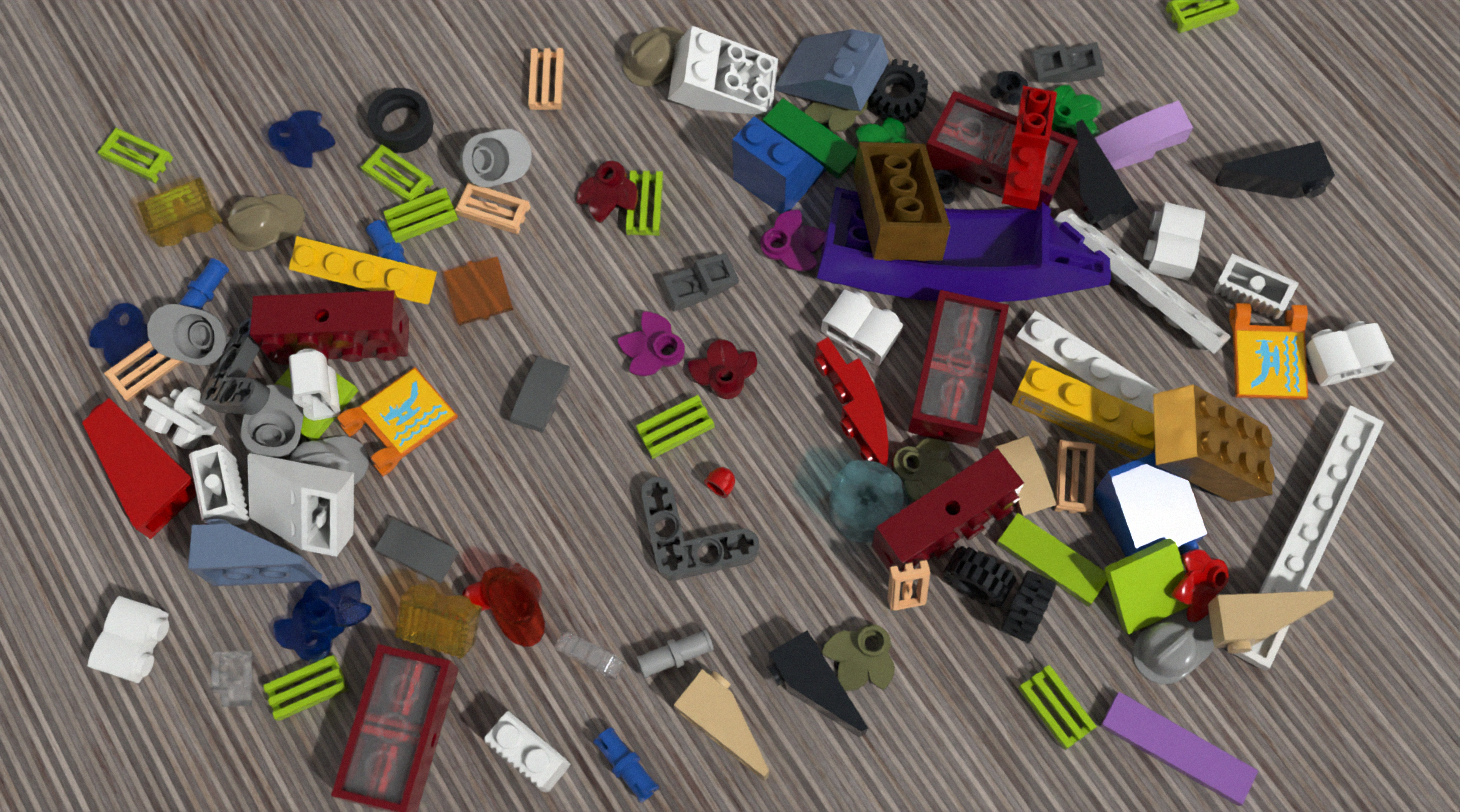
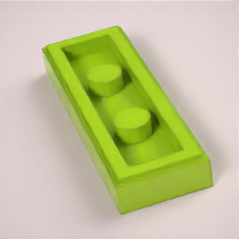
M1019 513L1016 514L996 543L1042 576L1056 582L1058 587L1088 607L1093 603L1107 582V576L1103 569Z

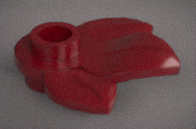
M607 161L597 168L593 177L581 184L577 192L576 203L581 205L588 204L591 215L598 223H602L616 205L626 210L634 211L638 201V189L636 184L627 178L626 170L622 164L617 161ZM613 173L611 178L606 179L609 174Z
M717 339L712 342L707 350V358L692 359L688 362L689 372L693 380L697 384L710 386L711 390L722 399L737 397L744 387L745 379L755 373L758 365L754 351L738 354L734 344L726 339Z

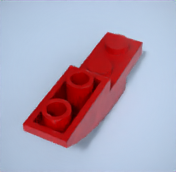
M1023 86L1005 173L1001 204L1036 210L1039 202L1046 151L1050 141L1057 92Z
M829 337L816 343L815 366L822 376L828 375L834 384L832 386L834 394L840 403H847L842 407L840 426L849 439L854 438L861 448L859 449V454L868 468L874 467L880 475L885 472L888 462V434L878 392L860 358L847 364Z

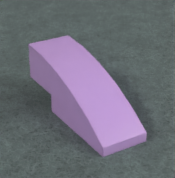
M1176 101L1126 121L1097 136L1095 139L1113 168L1117 170L1151 159L1158 150L1186 142L1193 127L1180 102Z

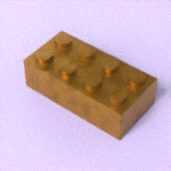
M859 142L853 176L874 260L942 261L951 227L925 144Z
M1194 384L1153 394L1157 466L1230 502L1273 495L1272 482L1275 479V472L1270 463L1269 449L1272 446V435L1267 425Z

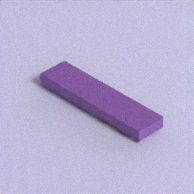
M1121 692L1116 693L1100 724V727L1238 806L1243 805L1258 773V770Z

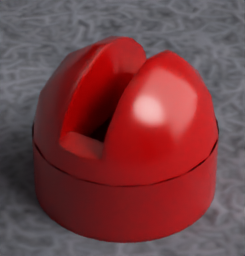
M718 467L709 473L704 480V484L716 495L727 498L734 489L735 476L730 469Z
M483 581L470 584L464 588L461 602L466 610L482 612L491 608V595Z

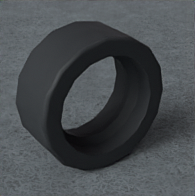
M394 88L384 91L374 99L369 107L367 119L375 140L380 146L384 145L394 153L415 151L423 146L432 135L434 122L426 100L416 91L409 88ZM411 108L419 113L420 118L416 125L406 132L389 133L383 129L382 122L394 110Z

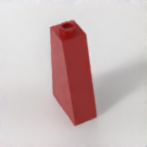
M110 398L102 404L95 406L89 416L82 421L131 524L149 539H152L197 496L194 478Z

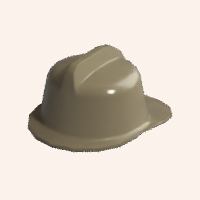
M665 26L641 33L635 37L623 60L624 74L630 82L638 86L651 87L667 79L672 74L676 43L685 33L677 28Z
M274 194L263 198H243L235 203L227 218V238L233 247L247 252L256 251L286 240L295 235L302 227L305 219L304 208L297 199L285 194Z

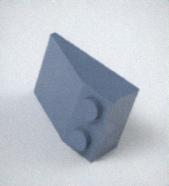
M849 29L803 38L776 83V91L861 112L889 62L882 36Z
M210 519L206 521V524L192 525L188 569L212 586L322 582V574L302 556L238 528L226 520Z

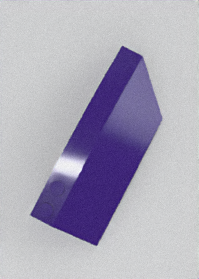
M836 187L820 256L817 279L833 284L859 288L867 292L872 291L917 300L937 301L939 291L944 290L995 302L1031 300L1109 285L1111 281L1110 258L1101 250L1094 253L1083 243L1085 237L1066 221L1061 224L1050 216L1052 209L1043 202L1036 210L1026 208L1007 210L945 208L951 228L942 261L874 260L858 193Z

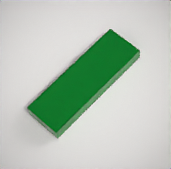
M784 98L762 119L764 124L826 168L827 172L837 179L842 177L857 157L858 150Z

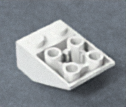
M691 26L676 43L668 99L697 110L767 115L773 107L778 58Z
M249 453L247 455L249 518L301 550L337 557L353 536L354 473Z

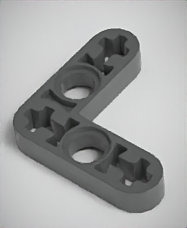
M251 317L245 319L235 331L203 391L201 402L218 413L255 415L262 410L269 399L270 389L253 378H245L260 349L250 336Z
M653 477L643 484L641 496L656 566L660 575L665 579L679 580L749 564L757 558L759 554V539L753 531L748 529H736L685 541L671 483L662 477ZM656 487H660L661 492H668L662 495L665 511L658 512L654 497L648 498V496L653 495V489ZM661 520H670L675 524V531L671 536L661 537L655 532L656 524ZM739 539H745L747 544H753V546L749 547L748 554L742 555L740 549L729 551L731 559L724 560V548L721 542L727 541V549L737 547ZM672 544L675 558L683 560L677 563L678 569L674 571L670 570L669 565H662L668 562L665 546ZM704 546H713L717 549L719 555L714 562L706 564L699 560V550Z

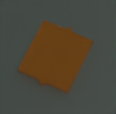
M498 256L476 263L469 261L466 266L444 272L459 326L481 319L488 321L491 316L513 310Z

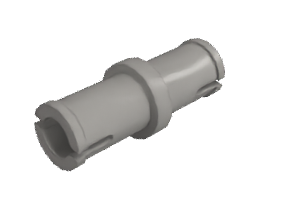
M703 629L701 632L677 641L673 638L667 640V645L641 656L638 655L636 659L645 679L652 674L673 666L677 669L684 666L683 662L709 651L712 652L714 648L707 630Z

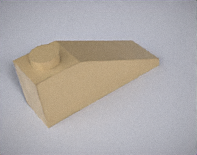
M1333 590L1217 595L1208 603L1214 648H1227L1228 653L1234 654L1249 652L1254 645L1334 598Z
M702 669L674 704L675 711L765 782L769 776V769L733 693L728 690L731 684L719 673L713 671L709 675Z

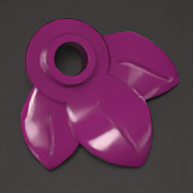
M790 210L780 214L775 221L774 227L762 235L760 248L767 258L781 260L789 269L808 271L817 267V261L812 253L822 246L826 232L815 227L802 225L801 211ZM779 242L783 246L781 248H774L771 244Z
M653 312L642 313V331L629 333L618 338V344L623 353L633 359L629 372L634 375L644 377L653 375L663 366L671 367L677 365L685 355L684 343L680 337L672 334L670 322L663 316ZM670 347L674 349V352L671 355H664L662 353L663 349Z

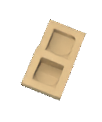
M1029 436L994 446V450L997 448L1000 450L1024 482L1018 494L1020 499L1015 503L1019 514L1025 516L1057 505L1042 463Z

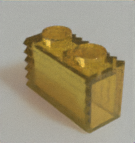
M201 177L137 203L147 231L159 247L176 245L184 237H189L197 232H207L216 223L220 224L222 222L210 189Z
M412 585L400 598L394 636L395 638H402L403 641L408 640L410 643L415 642L416 645L429 647L431 650L436 649L437 652L443 651L444 654L457 656L458 659L464 658L475 644L482 607L472 604L471 600L465 596L454 595L450 597L436 592V589L430 585Z

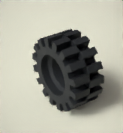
M892 59L891 66L887 64L868 98L869 107H874L873 113L876 116L882 113L881 120L885 121L888 117H893L896 120L902 118L903 123L909 122L910 115L915 119L919 111L922 112L926 102L928 80L925 79L923 70L918 72L919 66L915 63L911 68L908 67L909 61L904 59L902 65H898V59ZM890 85H902L909 89L910 94L905 98H894L889 96L885 89Z
M964 546L956 548L942 574L944 579L949 581L952 587H957V591L960 593H965L969 595L970 599H977L979 603L983 605L987 603L990 607L994 608L995 606L997 608L1003 606L1016 582V577L1013 576L1014 573L1011 570H1007L1003 563H997V559L992 556L990 558L985 556V553L982 551L976 552L973 548H966Z
M1028 570L1008 609L1001 631L1029 644L1052 598L1056 582Z

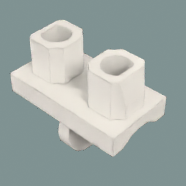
M187 387L182 392L174 389L170 394V398L163 397L157 399L152 395H148L143 403L151 409L145 426L155 432L167 434L172 423L177 424L178 428L171 441L183 449H194L202 435L212 436L217 427L197 415L204 411L205 406L199 403L201 393L194 387Z

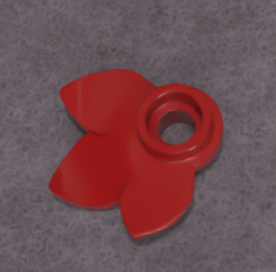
M1193 549L1182 555L1187 573L1172 592L1173 598L1189 605L1187 620L1190 622H1197L1209 614L1208 603L1224 589L1229 579L1226 563L1221 559L1210 558L1201 549Z

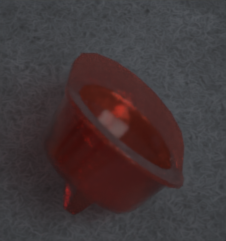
M514 563L508 568L492 567L487 570L481 579V591L504 635L513 643L522 647L534 646L540 642L545 633V620L539 606V601L542 597V585L537 576L519 563Z

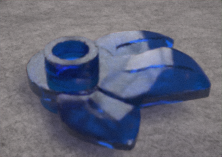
M313 110L295 112L287 121L274 123L268 131L270 144L277 151L283 152L287 161L297 167L312 168V153L324 151L335 146V139L332 134L320 126L322 114ZM287 133L290 134V136L283 137L280 134Z
M120 303L114 306L109 312L108 318L96 323L89 336V346L92 348H104L105 360L111 367L150 341L147 333V324L144 323L141 310L130 303ZM128 314L129 321L126 325L122 326L120 318L122 315ZM154 349L146 357L152 358L157 354V350Z
M316 580L305 590L302 598L305 605L301 614L303 628L311 633H324L333 627H350L365 620L371 613L372 607L369 604L360 602L362 598L360 582L354 581L331 590L321 580Z
M309 594L296 603L292 611L293 618L280 619L274 622L273 633L281 647L295 650L302 660L315 663L330 654L333 639L344 632L347 625V612L344 607H336L327 611L318 597ZM317 640L314 645L308 646L310 642Z

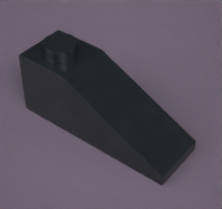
M1081 119L1076 122L1080 196L1086 204L1081 210L1091 225L1097 222L1103 230H1106L1138 210L1139 207L1089 128Z
M1320 141L1224 163L1215 182L1217 186L1289 199L1302 196L1313 198L1325 192L1326 187L1335 174Z
M808 630L769 653L770 665L766 668L777 686L783 684L788 693L856 736L861 737L866 734L868 730L867 725Z

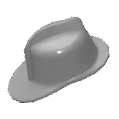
M513 129L477 134L468 140L461 149L460 160L456 162V165L462 168L466 177L473 184L479 187H492L521 178L529 169L532 160L531 148L528 140L520 132Z
M167 304L159 307L150 316L147 324L148 338L152 346L160 354L195 365L207 366L216 362L222 356L226 344L231 339L230 336H227L224 323L217 316L201 309L180 304Z
M267 385L270 389V396L262 410L255 415L243 416L241 441L252 454L282 459L296 448L300 440L304 416L303 407L294 403L290 388L281 385Z
M347 436L304 442L295 448L288 459L289 461L353 472L354 485L365 476L369 467V456L365 447L356 439Z
M1185 608L1149 625L1135 640L1133 648L1134 663L1139 672L1148 680L1162 685L1176 683L1185 678L1213 650L1214 643L1211 624L1206 617L1197 622H1190L1187 620L1188 608Z

